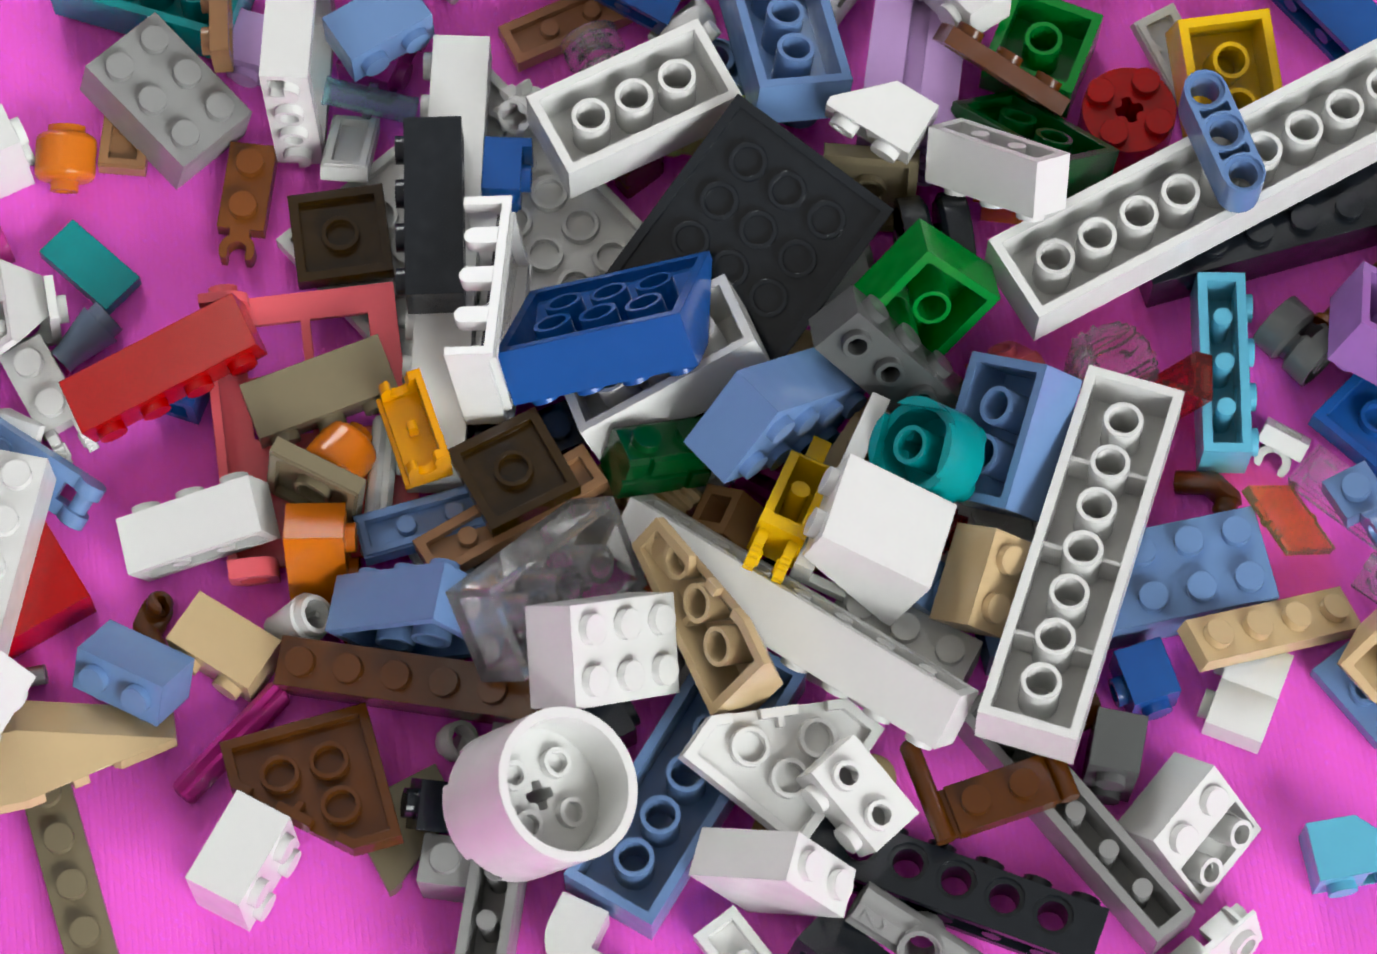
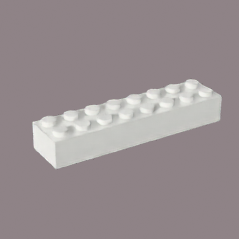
M1088 366L977 711L974 736L1073 765L1179 421L1185 391L1100 367Z

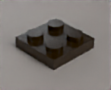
M382 183L287 196L300 290L395 277Z
M535 406L448 449L454 470L493 538L581 494L579 482Z

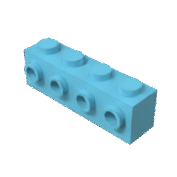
M1197 272L1190 293L1196 471L1245 473L1250 458L1257 457L1259 451L1258 428L1252 427L1251 412H1255L1257 406L1256 383H1250L1249 367H1253L1255 362L1254 338H1248V323H1251L1253 319L1252 294H1246L1245 273Z

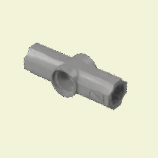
M870 881L860 890L845 916V922L896 954H983L947 931L943 921L936 914L928 911H916ZM916 936H923L928 938L933 945L927 948H920L915 946L910 939Z

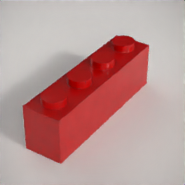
M231 293L58 383L81 433L94 442L101 441L102 443H107L125 435L128 432L127 426L143 418L149 421L165 415L171 410L170 404L186 396L188 398H196L208 393L215 386L213 382L229 374L231 376H238L249 372L258 365L257 360L268 355L245 304Z

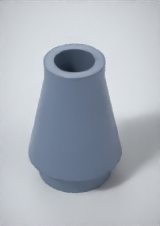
M95 302L88 310L83 307L51 353L72 372L83 362L116 343L115 337L123 329Z

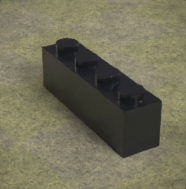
M462 117L403 118V136H395L396 165H404V179H395L396 209L404 208V223L395 224L396 252H405V268H396L397 297L406 298L408 314L454 313L457 308L467 306L466 290L462 288L459 279V272L466 267V242L464 239L465 209L463 206L465 197L464 133Z

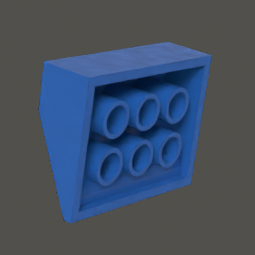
M710 251L530 291L499 346L498 358L514 406L530 402L535 406H541L553 402L562 395L577 392L579 396H587L602 390L608 385L623 382L625 386H634L645 382L651 376L669 373L671 376H680L693 371L699 366L709 341L712 257Z

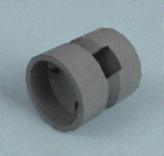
M1294 295L1285 300L1268 316L1253 338L1255 344L1271 359L1279 357L1283 359L1282 369L1303 387L1318 376L1331 362L1327 360L1329 326L1326 323L1316 325L1313 322L1314 312Z

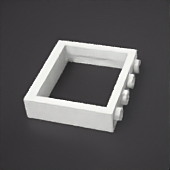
M265 0L259 81L278 163H299V168L308 167L312 164H321L327 138L334 53L325 39L322 17L336 10L334 0Z

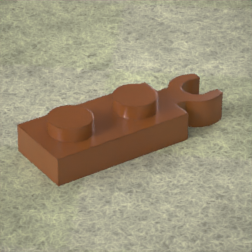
M232 141L230 143L217 221L218 233L228 235L219 245V256L222 265L228 266L230 254L237 249L246 252V267L252 268L256 263L257 254L252 238L266 239L278 161L273 145Z

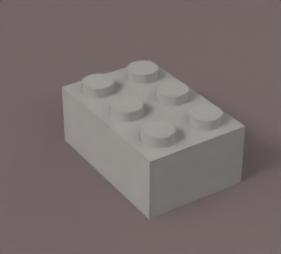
M156 12L85 66L80 91L137 150L146 156V159L176 190L230 147L231 141L237 142L246 133L252 111Z

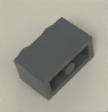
M1098 707L1088 736L1081 780L1103 805H1118L1120 801L1128 803L1140 773L1149 716Z

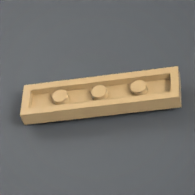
M1338 586L1188 619L1179 627L1177 633L1200 673L1352 638L1361 622L1341 587Z

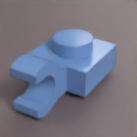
M1364 460L1322 481L1321 491L1345 527L1349 528L1360 522L1377 548V477Z

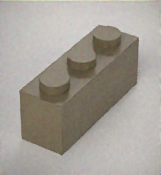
M378 334L239 385L262 449L273 445L277 436L296 444L301 441V434L317 428L321 432L323 428L335 421L347 423V417L363 411L366 416L379 414L380 412L376 404V399H380L379 385L383 381H388L391 388L398 387Z

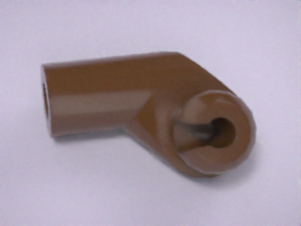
M1175 471L1173 481L1175 494L1204 495L1214 503L1212 506L1213 513L1238 509V506L1242 505L1240 491L1219 473L1214 471Z
M164 591L152 592L141 605L133 622V630L167 645L163 635L173 615L174 602L172 597Z

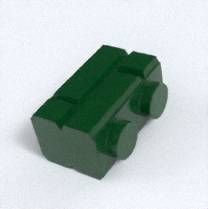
M702 416L613 428L607 442L608 446L605 447L600 462L614 497L620 499L681 490L682 487L688 489L706 486L712 471L683 442Z

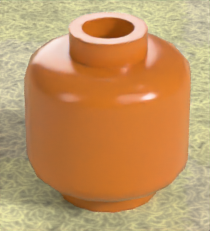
M52 123L48 125V131L42 132L37 136L34 173L37 179L50 184V192L76 194L79 193V185H85L94 180L96 174L97 142L93 136L85 133V126L73 123Z
M335 421L323 428L305 449L362 478L371 470L376 460V450L372 444L373 437L363 425L357 422Z

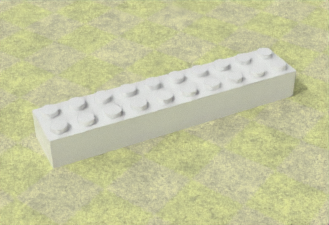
M1377 38L1239 109L1266 170L1265 181L1258 202L1247 212H1230L1219 204L1187 136L1067 198L1065 210L1045 215V219L1042 221H1023L988 239L984 261L992 265L997 285L1033 341L1377 162ZM1223 137L1212 138L1219 145L1231 144L1229 140ZM1231 179L1232 183L1236 186L1243 188L1251 186L1244 179Z

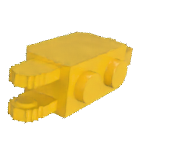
M814 435L805 455L791 449L746 547L749 549V552L742 565L743 568L752 572L753 568L758 566L761 557L765 556L776 561L771 572V581L781 585L788 568L792 569L807 538L803 534L806 522L812 511L816 507H820L823 495L818 493V487L824 473L829 468L828 465L824 464V461L832 443Z

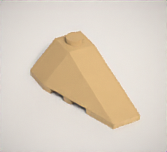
M26 700L23 706L14 712L1 733L0 814L29 809L47 802L45 793L71 783L75 789L91 783L90 774L111 765L115 768L125 769L177 747L174 712L161 724L155 726L112 705Z

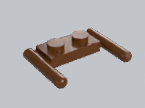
M907 740L900 745V752L937 846H942L957 838L963 839L1054 808L1059 803L1072 802L1080 797L1068 764L1045 756L1039 757V755L945 786L943 790L938 791L921 748Z

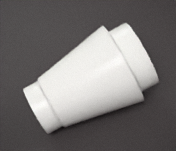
M311 593L299 594L265 620L264 630L282 640L283 635L320 640L327 633L325 632L330 605L319 595Z

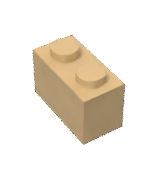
M957 523L929 618L963 632L1001 638L1032 542L998 528Z
M202 591L197 593L166 636L169 647L195 658L192 675H196L200 671L213 679L212 686L227 698L236 701L240 696L248 702H251L264 689L274 675L282 641Z

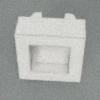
M1268 416L1259 433V442L1263 444L1259 447L1258 456L1254 457V464L1259 466L1266 454L1276 453L1282 459V464L1277 472V476L1282 478L1289 472L1292 459L1301 463L1310 446L1311 438Z

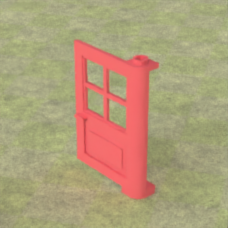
M393 281L249 298L246 292L238 291L237 286L234 284H220L208 288V293L197 294L200 309L233 293L245 304L255 327L300 322L305 360L314 358L310 321L368 314L370 337L378 334L397 385H403V359ZM248 372L238 376H231L229 374L213 382L215 386L209 391L218 474L220 479L224 475L244 471L253 477L267 482L269 450L271 446L262 449L259 439H255L254 426L239 386L256 379L248 378ZM372 425L364 426L372 434ZM314 429L313 433L301 434V441L295 445L306 449L320 433L319 429ZM367 473L366 476L364 477V479H366V487H367V476H368V473ZM395 474L393 505L418 499L419 493H407L402 476ZM365 487V494H364L362 514L364 513V508H365L366 487ZM271 494L280 539L228 555L227 569L231 585L256 586L281 583L280 568L286 567L283 530L286 503L289 502ZM357 534V552H351V558H364L360 553L361 545Z

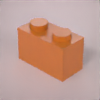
M346 502L286 503L283 545L290 601L299 594L311 593L323 597L330 605L337 575L358 573L361 568L360 557L351 558V552H357V524L348 523Z

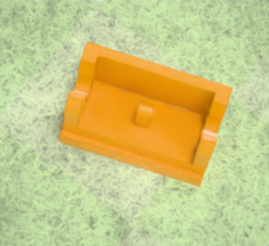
M420 368L406 372L404 377L405 383L401 386L391 388L388 381H383L378 387L380 399H376V404L406 490L453 475L450 454Z

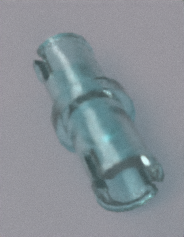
M327 75L321 105H329L362 113L361 118L371 120L372 116L403 123V118L416 117L419 97H411L379 89V84L369 82V85L366 86L335 79Z

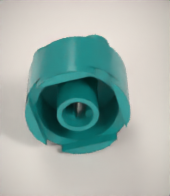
M910 396L898 401L897 403L901 405L891 414L884 413L874 426L868 449L870 463L952 503L968 500L975 491V483L984 464L985 445L987 442L984 429L978 426L966 414L928 397Z

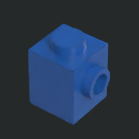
M1161 637L1113 651L1108 666L1113 678L1109 679L1108 683L1115 705L1118 708L1124 706L1126 712L1149 716L1148 721L1159 719L1173 711L1172 707L1176 706L1182 690Z

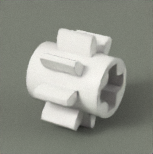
M527 78L517 84V86L511 83L499 91L505 101L494 107L493 111L498 114L499 122L502 125V132L507 130L510 133L517 134L519 138H528L532 133L534 134L528 123L526 96L541 90V88L532 86L531 79Z

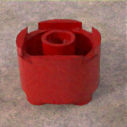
M1127 67L1113 69L1103 73L1088 84L1077 127L1120 150L1112 173L1113 175L1169 146L1176 121L1175 99L1170 89L1160 79L1159 74L1151 68L1142 67L1137 69Z

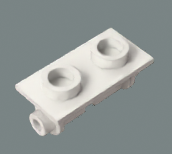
M1235 903L1232 907L1225 905L1199 928L1200 934L1209 943L1203 946L1191 935L1169 954H1253L1259 942L1263 940L1257 913L1254 910L1247 913L1238 903Z

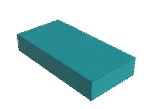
M73 219L39 251L41 258L91 302H97L109 315L142 285L140 277Z

